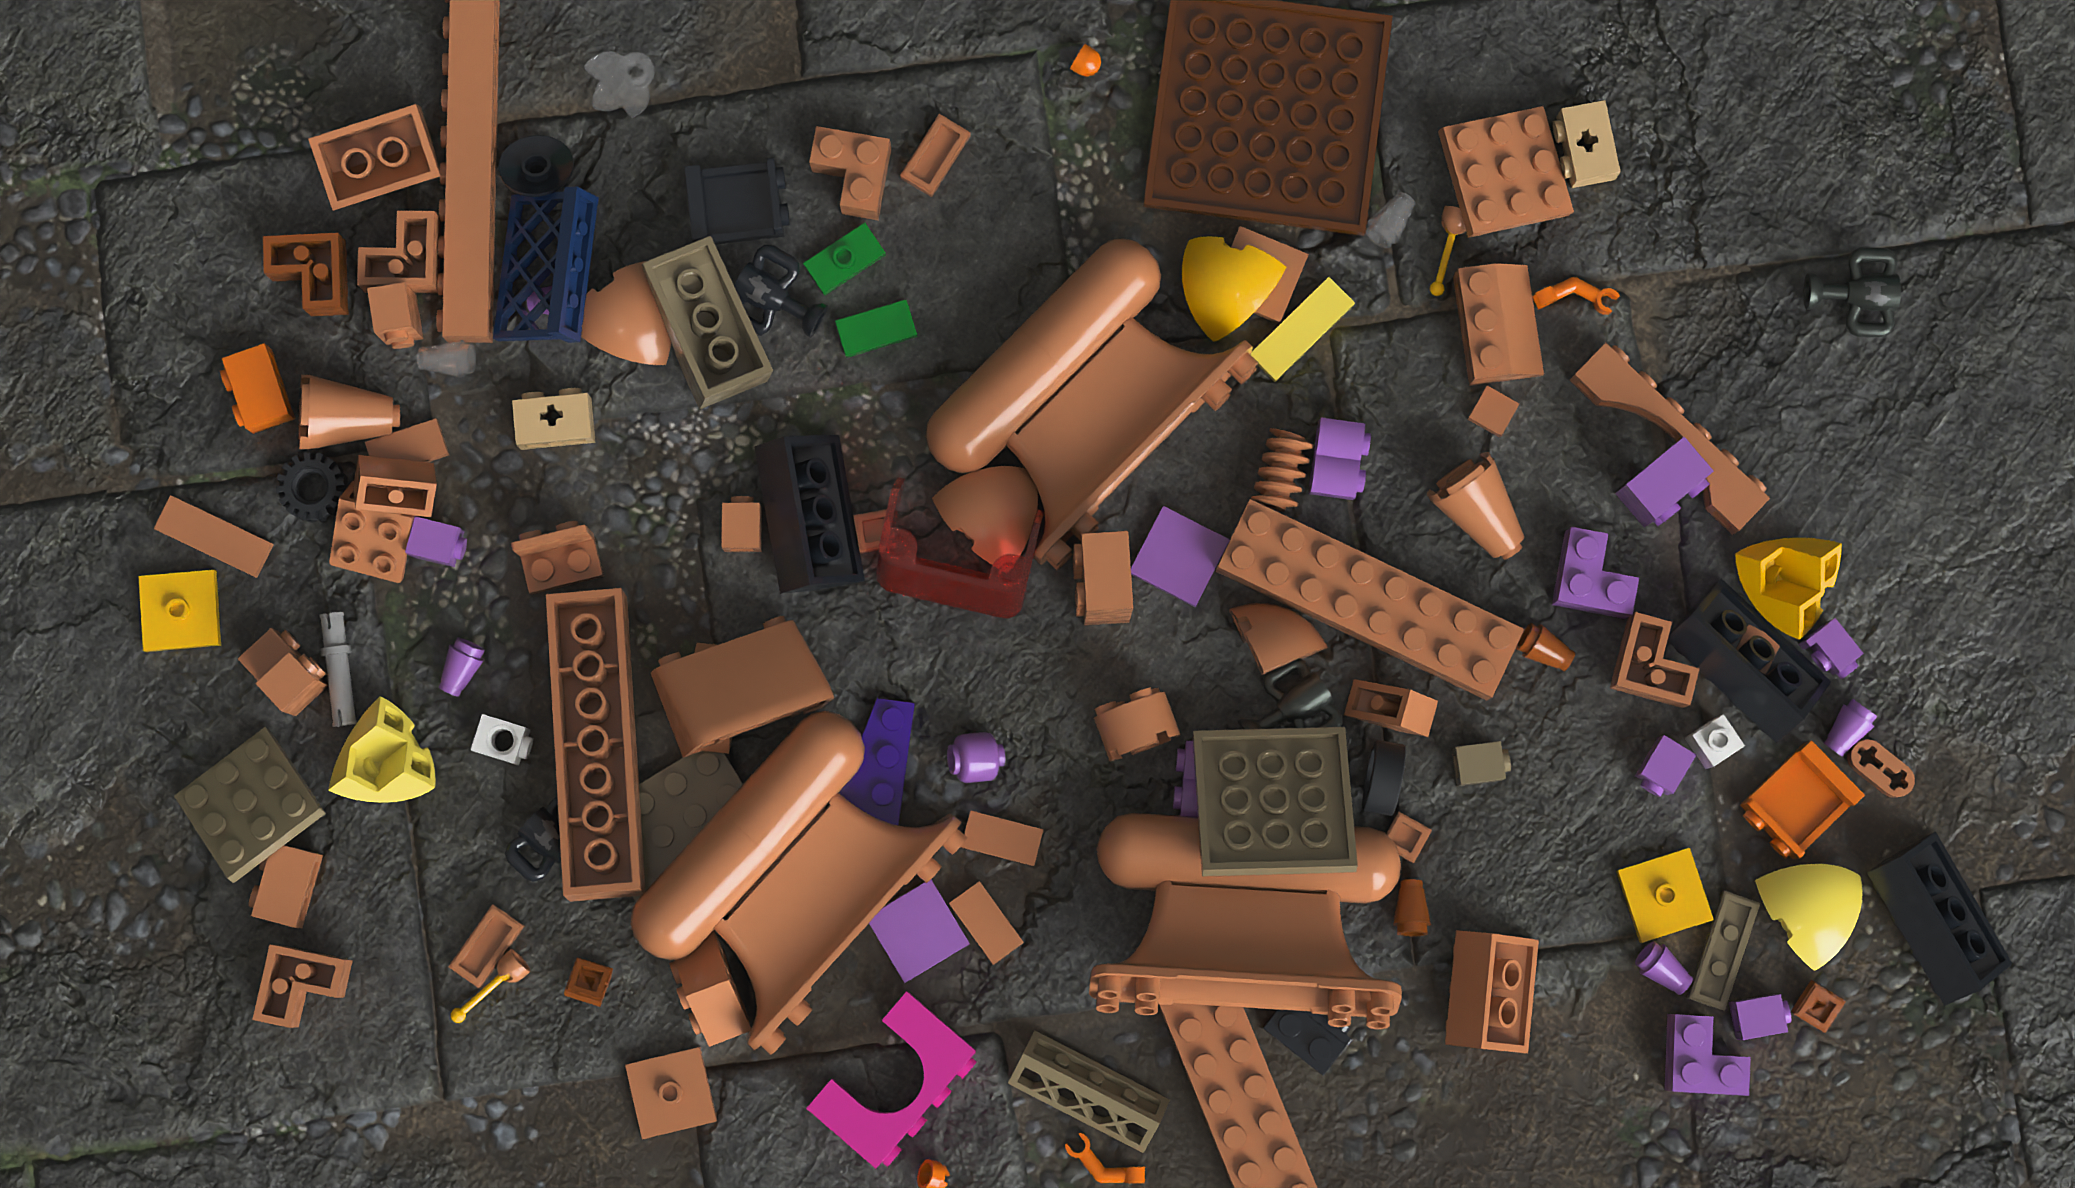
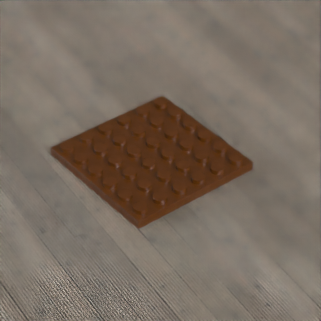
M1170 0L1143 207L1364 236L1367 226L1393 15L1277 0Z

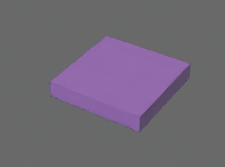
M1163 506L1131 567V575L1196 607L1230 539Z
M932 879L883 907L869 922L904 983L970 944Z

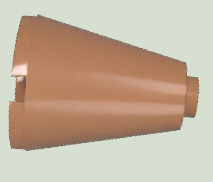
M301 375L300 388H302V397L299 403V449L309 450L391 435L392 427H399L400 405H393V397L312 375Z
M1489 452L1479 454L1483 461L1474 464L1469 459L1460 464L1436 483L1439 487L1436 493L1430 489L1427 492V496L1434 505L1493 558L1502 556L1505 560L1522 549L1520 542L1525 536L1495 460Z

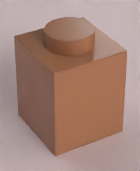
M735 496L731 497V503H722V549L724 552H762V506L760 503H753V497Z

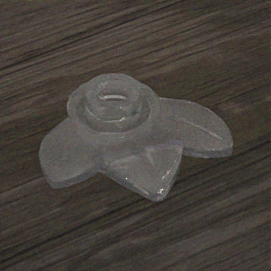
M608 51L593 57L584 66L585 70L600 81L593 95L592 105L595 110L612 111L623 106L627 114L634 118L646 109L650 100L648 85L654 77V66L649 57L639 52H632L623 57L618 53ZM635 66L643 69L641 76L637 78L631 77L629 74L630 70Z

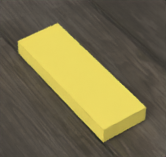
M1328 277L1252 351L1251 356L1259 362L1257 365L1276 382L1354 306L1355 302Z

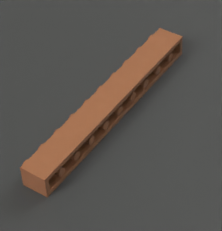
M445 0V3H450L449 16H444L443 36L444 39H449V52L442 55L443 75H448V89H442L441 106L442 111L447 112V126H441L440 132L441 147L446 148V162L440 163L441 185H446L445 199H440L439 219L440 222H445L444 236H439L438 255L439 258H444V273H438L437 291L438 295H443V310H437L436 326L437 332H442V337L448 343H493L500 0Z

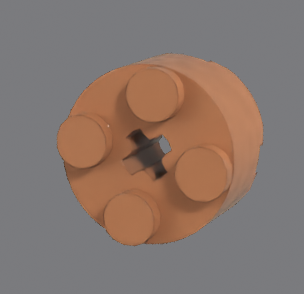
M1150 687L1130 694L1131 702L1126 704L1125 701L1118 703L1113 701L1095 708L1097 716L1094 717L1109 761L1122 759L1121 755L1128 752L1134 755L1170 741V737H1179L1181 735L1165 692H1160L1159 688L1151 689Z

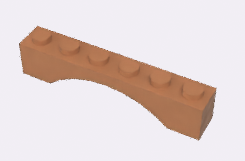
M1605 343L1577 371L1570 381L1596 406L1618 408L1635 413L1655 423L1676 442L1685 437L1714 471L1705 478L1710 483L1703 490L1705 510L1732 535L1740 531L1770 499L1764 493L1767 490L1764 484L1751 474L1747 477L1737 467L1739 462L1726 449L1720 451L1709 441L1712 437L1703 426L1698 423L1692 425L1682 415L1684 409L1671 397L1665 399L1656 391L1657 384L1648 374L1643 371L1637 373L1628 364L1630 359L1624 351L1615 345L1610 347Z

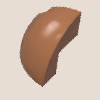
M644 262L635 263L613 273V282L599 292L591 289L586 294L581 333L583 339L593 346L625 360L648 365H666L671 341L643 271L642 263Z
M998 466L980 469L963 475L942 488L932 499L952 531L958 530L963 532L968 539L972 540L973 546L971 549L988 563L1008 573L1020 557L1030 537L1037 513L1038 490L1025 468Z
M1251 603L1229 609L1242 641L1248 644L1261 675L1299 658L1304 659L1328 648L1320 633L1310 622L1285 607L1268 603Z

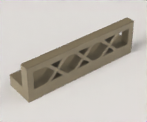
M1035 1030L1008 1082L1011 1086L1144 1153L1156 1132L1170 1102V1099ZM1026 1067L1038 1073L1042 1081L1033 1082L1021 1076V1073ZM1067 1088L1074 1092L1077 1099L1068 1100L1060 1096L1057 1089ZM1100 1105L1106 1108L1110 1116L1101 1117L1095 1114L1091 1106ZM1135 1123L1147 1130L1142 1138L1128 1131L1125 1124Z

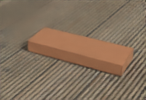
M171 495L154 527L155 530L256 578L274 545Z

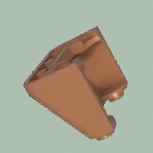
M784 616L776 617L763 623L764 629L685 657H681L680 652L658 660L660 666L651 672V676L683 758L701 752V748L712 744L716 745L727 738L789 716L794 717L802 711L804 714L821 709L834 699L825 675L794 620L786 621Z

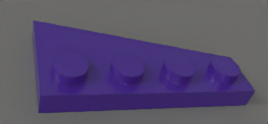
M877 698L862 735L865 746L864 761L858 772L842 788L840 794L850 803L871 816L899 826L915 703Z

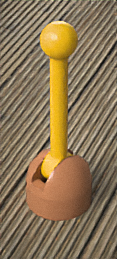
M1444 206L1441 217V224L1448 233L1436 280L1430 285V292L1434 296H1440L1444 292L1445 288L1442 283L1455 236L1466 231L1461 210L1454 206Z
M513 949L507 951L498 961V975L461 1008L453 1009L450 1015L452 1021L456 1023L464 1021L466 1013L502 981L516 983L531 972L525 960Z

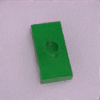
M863 223L805 261L803 265L825 296L886 256V252L867 224Z

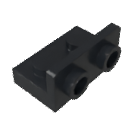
M1277 1009L1263 1027L1265 1031L1322 1076L1325 1075L1346 1046H1349L1353 1041L1346 1035L1350 1031L1348 1026H1331L1325 1017L1321 1014H1312L1311 1011Z

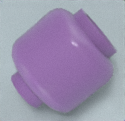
M988 732L960 734L947 749L949 771L952 775H956L963 783L991 781L997 776L999 767L1005 765L1004 747L1002 744H997L993 735Z

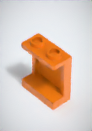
M1811 740L1804 742L1740 806L1746 811L1743 817L1757 831L1763 828L1773 839L1770 844L1778 854L1785 859L1788 856L1792 859H1800L1805 854L1804 851L1849 807L1855 806L1865 794Z

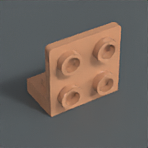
M352 481L339 498L329 563L332 566L400 583L404 578L407 560L405 550L415 516L355 509L354 481Z
M578 521L559 524L556 526V532L542 535L541 530L522 533L519 535L520 541L511 543L512 550L521 558L528 591L531 595L604 577L594 533L586 525H579Z

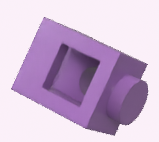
M1836 618L1824 623L1798 644L1802 650L1810 647L1814 652L1811 654V657L1816 665L1824 672L1829 670L1832 675L1837 674L1840 679L1849 675L1859 666L1855 660L1864 654Z

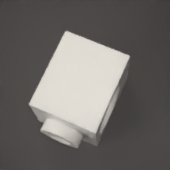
M482 714L471 751L519 766L521 758H528L533 738L528 737L530 729ZM502 731H510L513 735V745L507 751H499L495 745V739Z
M1724 714L1713 718L1685 737V740L1705 769L1716 766L1745 746Z

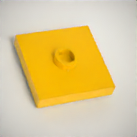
M203 570L138 576L143 651L221 646L217 571Z
M1690 848L1616 871L1640 943L1714 920Z

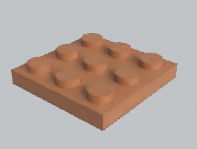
M1544 106L1446 126L1438 131L1468 238L1569 216L1574 212Z

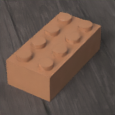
M1128 531L1081 534L1080 544H1074L1073 553L1074 579H1081V582L1077 583L1075 590L1076 617L1084 616V625L1129 623L1133 611Z

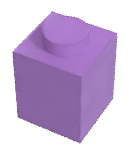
M415 516L405 553L414 558L455 568L456 560H462L464 557L467 538H463L464 531L459 527Z
M1662 735L1657 737L1635 776L1643 781L1640 786L1655 796L1660 797L1662 793L1666 795L1674 794L1696 754Z
M1770 994L1729 1002L1736 1040H1747L1788 1032L1787 1023H1791V1012L1788 1002L1786 1000L1782 1001L1781 994Z

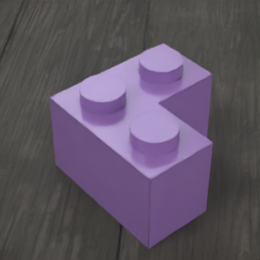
M1683 437L1615 494L1644 528L1652 522L1658 527L1681 509L1676 502L1688 493L1693 499L1710 485L1705 478L1714 471L1690 442Z
M1570 527L1565 531L1552 605L1622 619L1633 615L1639 578L1602 571L1608 533Z
M1667 1014L1666 1091L1749 1096L1750 1057L1712 1055L1713 1016Z

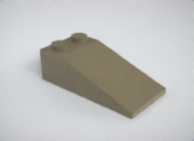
M711 236L642 263L643 271L680 367L699 409L768 382L773 372L772 366Z

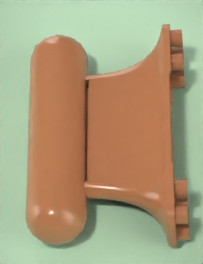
M1124 238L1114 239L1100 246L933 413L927 423L925 437L929 451L937 462L951 471L970 473L980 470L988 465L1005 446L1017 456L1034 481L1044 507V534L1034 551V558L1040 565L1048 561L1056 570L1060 569L1073 555L1071 553L1072 549L1066 544L1073 535L1081 541V534L1096 533L1099 529L1097 526L1099 522L1092 517L1098 511V506L1191 413H1195L1205 402L1214 411L1218 410L1231 396L1229 393L1232 389L1225 383L1231 376L1242 385L1257 370L1256 366L1259 363L1251 356L1253 346L1246 340L1221 353L1199 354L1169 344L1135 320L1134 317L1154 298L1159 290L1161 273L1158 262L1152 253L1133 240Z
M828 711L811 713L801 720L639 897L631 913V927L635 939L644 950L657 958L667 960L685 958L695 951L713 930L727 942L745 967L755 992L756 1017L751 1031L746 1036L747 1044L753 1050L761 1046L770 1055L786 1039L785 1033L778 1026L786 1018L798 1026L809 1015L812 1008L804 998L812 990L811 986L903 885H907L916 874L924 882L928 883L942 867L932 856L942 846L953 855L967 840V837L957 829L961 821L953 814L949 813L939 821L928 826L903 827L877 819L844 798L839 792L862 765L865 746L861 733L854 724L837 713Z
M1129 813L1117 816L1105 827L1100 835L1097 846L1099 865L1103 873L1114 885L1126 889L1156 891L1155 902L1148 929L1135 952L1128 959L1120 963L1100 964L1092 968L1089 995L1096 999V1010L1103 1013H1115L1119 1011V1002L1135 1003V1012L1140 1015L1157 1014L1158 1004L1172 1005L1173 1003L1296 1010L1328 1015V1024L1334 1027L1349 1026L1351 1024V1016L1366 1017V1026L1371 1029L1388 1028L1390 1026V1016L1395 1015L1399 1009L1402 999L1401 986L1392 981L1373 978L1357 965L1345 940L1340 915V902H1375L1383 899L1393 890L1399 881L1401 871L1400 857L1396 844L1383 831L1371 827L1354 826L1358 863L1356 872L1202 876L1198 817Z

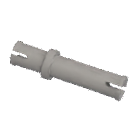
M344 612L319 615L324 648H321L320 651L321 656L325 657L333 719L332 727L356 725L357 723L348 654L352 653L351 645H347Z

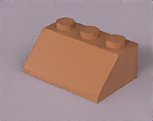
M417 104L308 139L333 211L441 176L433 142L421 106Z
M1494 263L1458 268L1453 276L1469 386L1543 376L1544 371L1528 266Z
M1456 930L1453 947L1452 977L1449 986L1450 998L1448 1019L1446 1021L1445 1045L1528 1053L1539 940Z

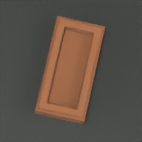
M939 114L904 168L900 178L932 197L967 143L971 133Z
M436 418L393 432L391 435L381 436L365 442L369 456L431 462L449 456L439 421Z
M970 810L964 833L967 840L961 848L1034 866L1043 829Z
M980 881L949 903L993 965L1024 943Z
M492 904L448 967L481 989L498 965L500 958L508 951L525 926Z

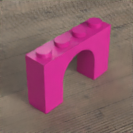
M906 991L882 1021L904 1039L921 1059L924 1080L921 1091L916 1099L907 1107L898 1111H876L865 1106L833 1078L806 1108L875 1169L881 1163L887 1167L902 1151L897 1145L906 1133L913 1138L927 1122L922 1114L931 1104L938 1109L952 1092L947 1087L956 1075L963 1079L977 1063L972 1058L977 1050L908 991Z

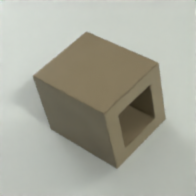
M1501 741L1460 746L1451 749L1457 786L1502 781L1506 779L1505 772L1511 771L1508 749H1502Z

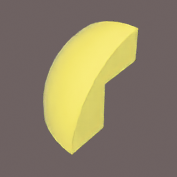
M380 696L361 716L344 743L334 766L328 791L366 802H397L421 796L435 788V768L428 747L420 748L411 732L415 725L407 715L393 703Z
M1803 864L1783 868L1755 880L1761 899L1771 919L1781 922L1783 929L1788 935L1789 940L1787 943L1811 969L1816 971L1825 965L1844 946L1856 925L1861 910L1862 882L1860 875L1847 868L1830 864Z

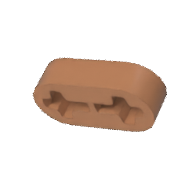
M1862 740L1857 742L1848 751L1847 760L1849 766L1884 795L1897 798L1905 796L1912 791L1915 785L1913 771L1874 740ZM1871 748L1873 751L1871 758L1879 764L1878 768L1871 763L1861 765L1859 763L1861 756L1857 753L1858 750L1864 751ZM1884 769L1891 774L1901 772L1903 776L1900 781L1904 784L1903 788L1895 787L1891 789L1889 787L1891 779L1883 773Z

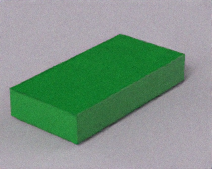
M907 299L835 320L846 358L917 337Z

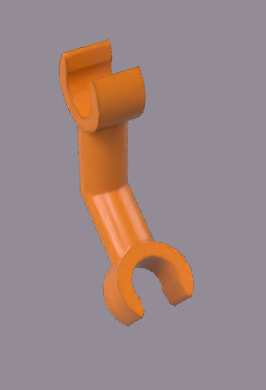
M1571 277L1556 285L1546 287L1532 296L1539 310L1569 294L1576 293L1593 302L1596 311L1603 315H1609L1612 310L1602 304V296H1608L1614 300L1620 297L1614 289L1605 288L1600 290L1577 277Z
M1079 1133V1136L1085 1142V1149L1082 1152H1075L1068 1143L1065 1144L1067 1153L1072 1157L1079 1158L1093 1178L1099 1183L1145 1182V1167L1105 1168L1090 1149V1139L1084 1133Z

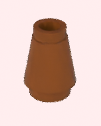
M1533 623L1528 624L1516 646V649L1522 652L1523 657L1559 668L1562 671H1566L1575 657V651L1569 649L1566 644L1542 624L1538 626Z
M1407 879L1400 881L1393 925L1397 926V935L1415 937L1428 934L1427 926L1431 925L1422 880Z

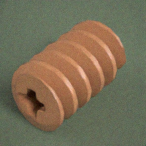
M1270 428L1269 431L1278 438H1270L1266 441L1265 445L1273 452L1263 453L1262 460L1269 466L1261 467L1258 470V475L1266 481L1255 482L1254 489L1262 495L1252 496L1251 500L1272 510L1285 512L1286 507L1298 506V502L1289 496L1290 493L1302 492V488L1293 481L1296 478L1306 477V473L1298 469L1297 466L1298 464H1309L1310 459L1301 454V451L1313 449L1314 445L1300 435Z

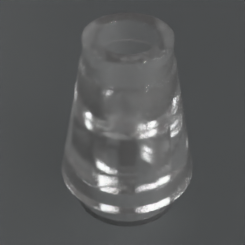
M1397 192L1393 198L1368 220L1367 224L1369 227L1366 229L1368 238L1383 248H1390L1392 244H1397L1409 220L1412 209L1416 205L1415 201L1409 195Z
M463 340L420 347L417 354L418 367L421 370L463 378L465 374H472L475 370V348L472 344H466Z

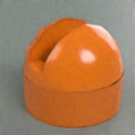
M1084 44L1070 69L1085 77L1093 76L1099 71L1101 66L1100 54L1094 48Z
M926 1159L918 1171V1187L945 1188L948 1185L947 1182H944L945 1176H950L947 1167L938 1161Z

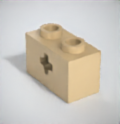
M1606 101L1561 108L1556 116L1557 120L1553 121V133L1556 143L1562 142L1564 156L1560 157V165L1564 179L1569 178L1571 188L1615 180L1621 171ZM1581 138L1584 139L1585 144H1592L1588 152H1586L1584 146H1577Z
M580 388L559 390V396L544 397V392H528L521 394L522 399L512 400L516 445L521 450L595 443L592 398L588 393H582ZM552 410H556L560 416H563V418L556 419L555 426H552L545 420V418L551 417Z

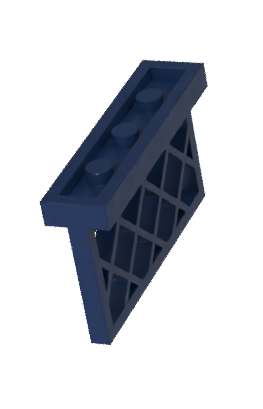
M577 186L565 187L564 192H554L540 197H528L519 194L511 195L493 339L497 341L561 339L568 343L581 341L599 199L597 196ZM558 203H563L561 217L554 222L549 213ZM532 204L537 212L524 224L521 220L523 205ZM544 219L550 229L537 242L531 232ZM557 237V252L550 259L544 249ZM526 238L532 248L519 260L517 248ZM539 255L545 265L532 277L526 268ZM552 273L554 275L552 289L545 295L539 285ZM522 274L527 284L515 296L512 292L513 282ZM535 292L541 301L528 314L522 304ZM548 309L547 329H539L535 321ZM517 310L523 320L514 330L507 331L508 318Z

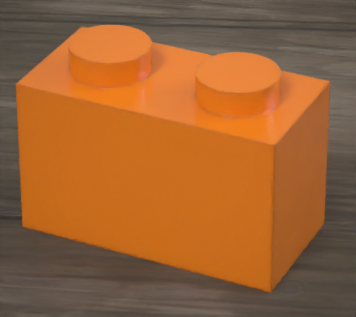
M264 343L222 358L225 369L220 370L221 378L228 392L233 390L237 404L232 405V410L240 427L245 426V429L254 434L295 419L279 368L270 347Z

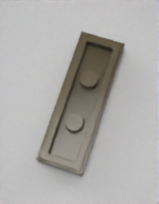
M1722 891L1687 999L1725 1011L1760 906L1759 902Z

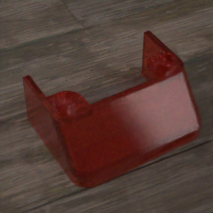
M898 477L891 489L879 543L876 576L881 587L892 593L999 618H1011L1017 615L1025 601L1044 511L1037 510L1025 557L1015 554L1002 555L993 563L990 574L916 557L918 543L915 536L907 529L895 526L905 483L904 478Z

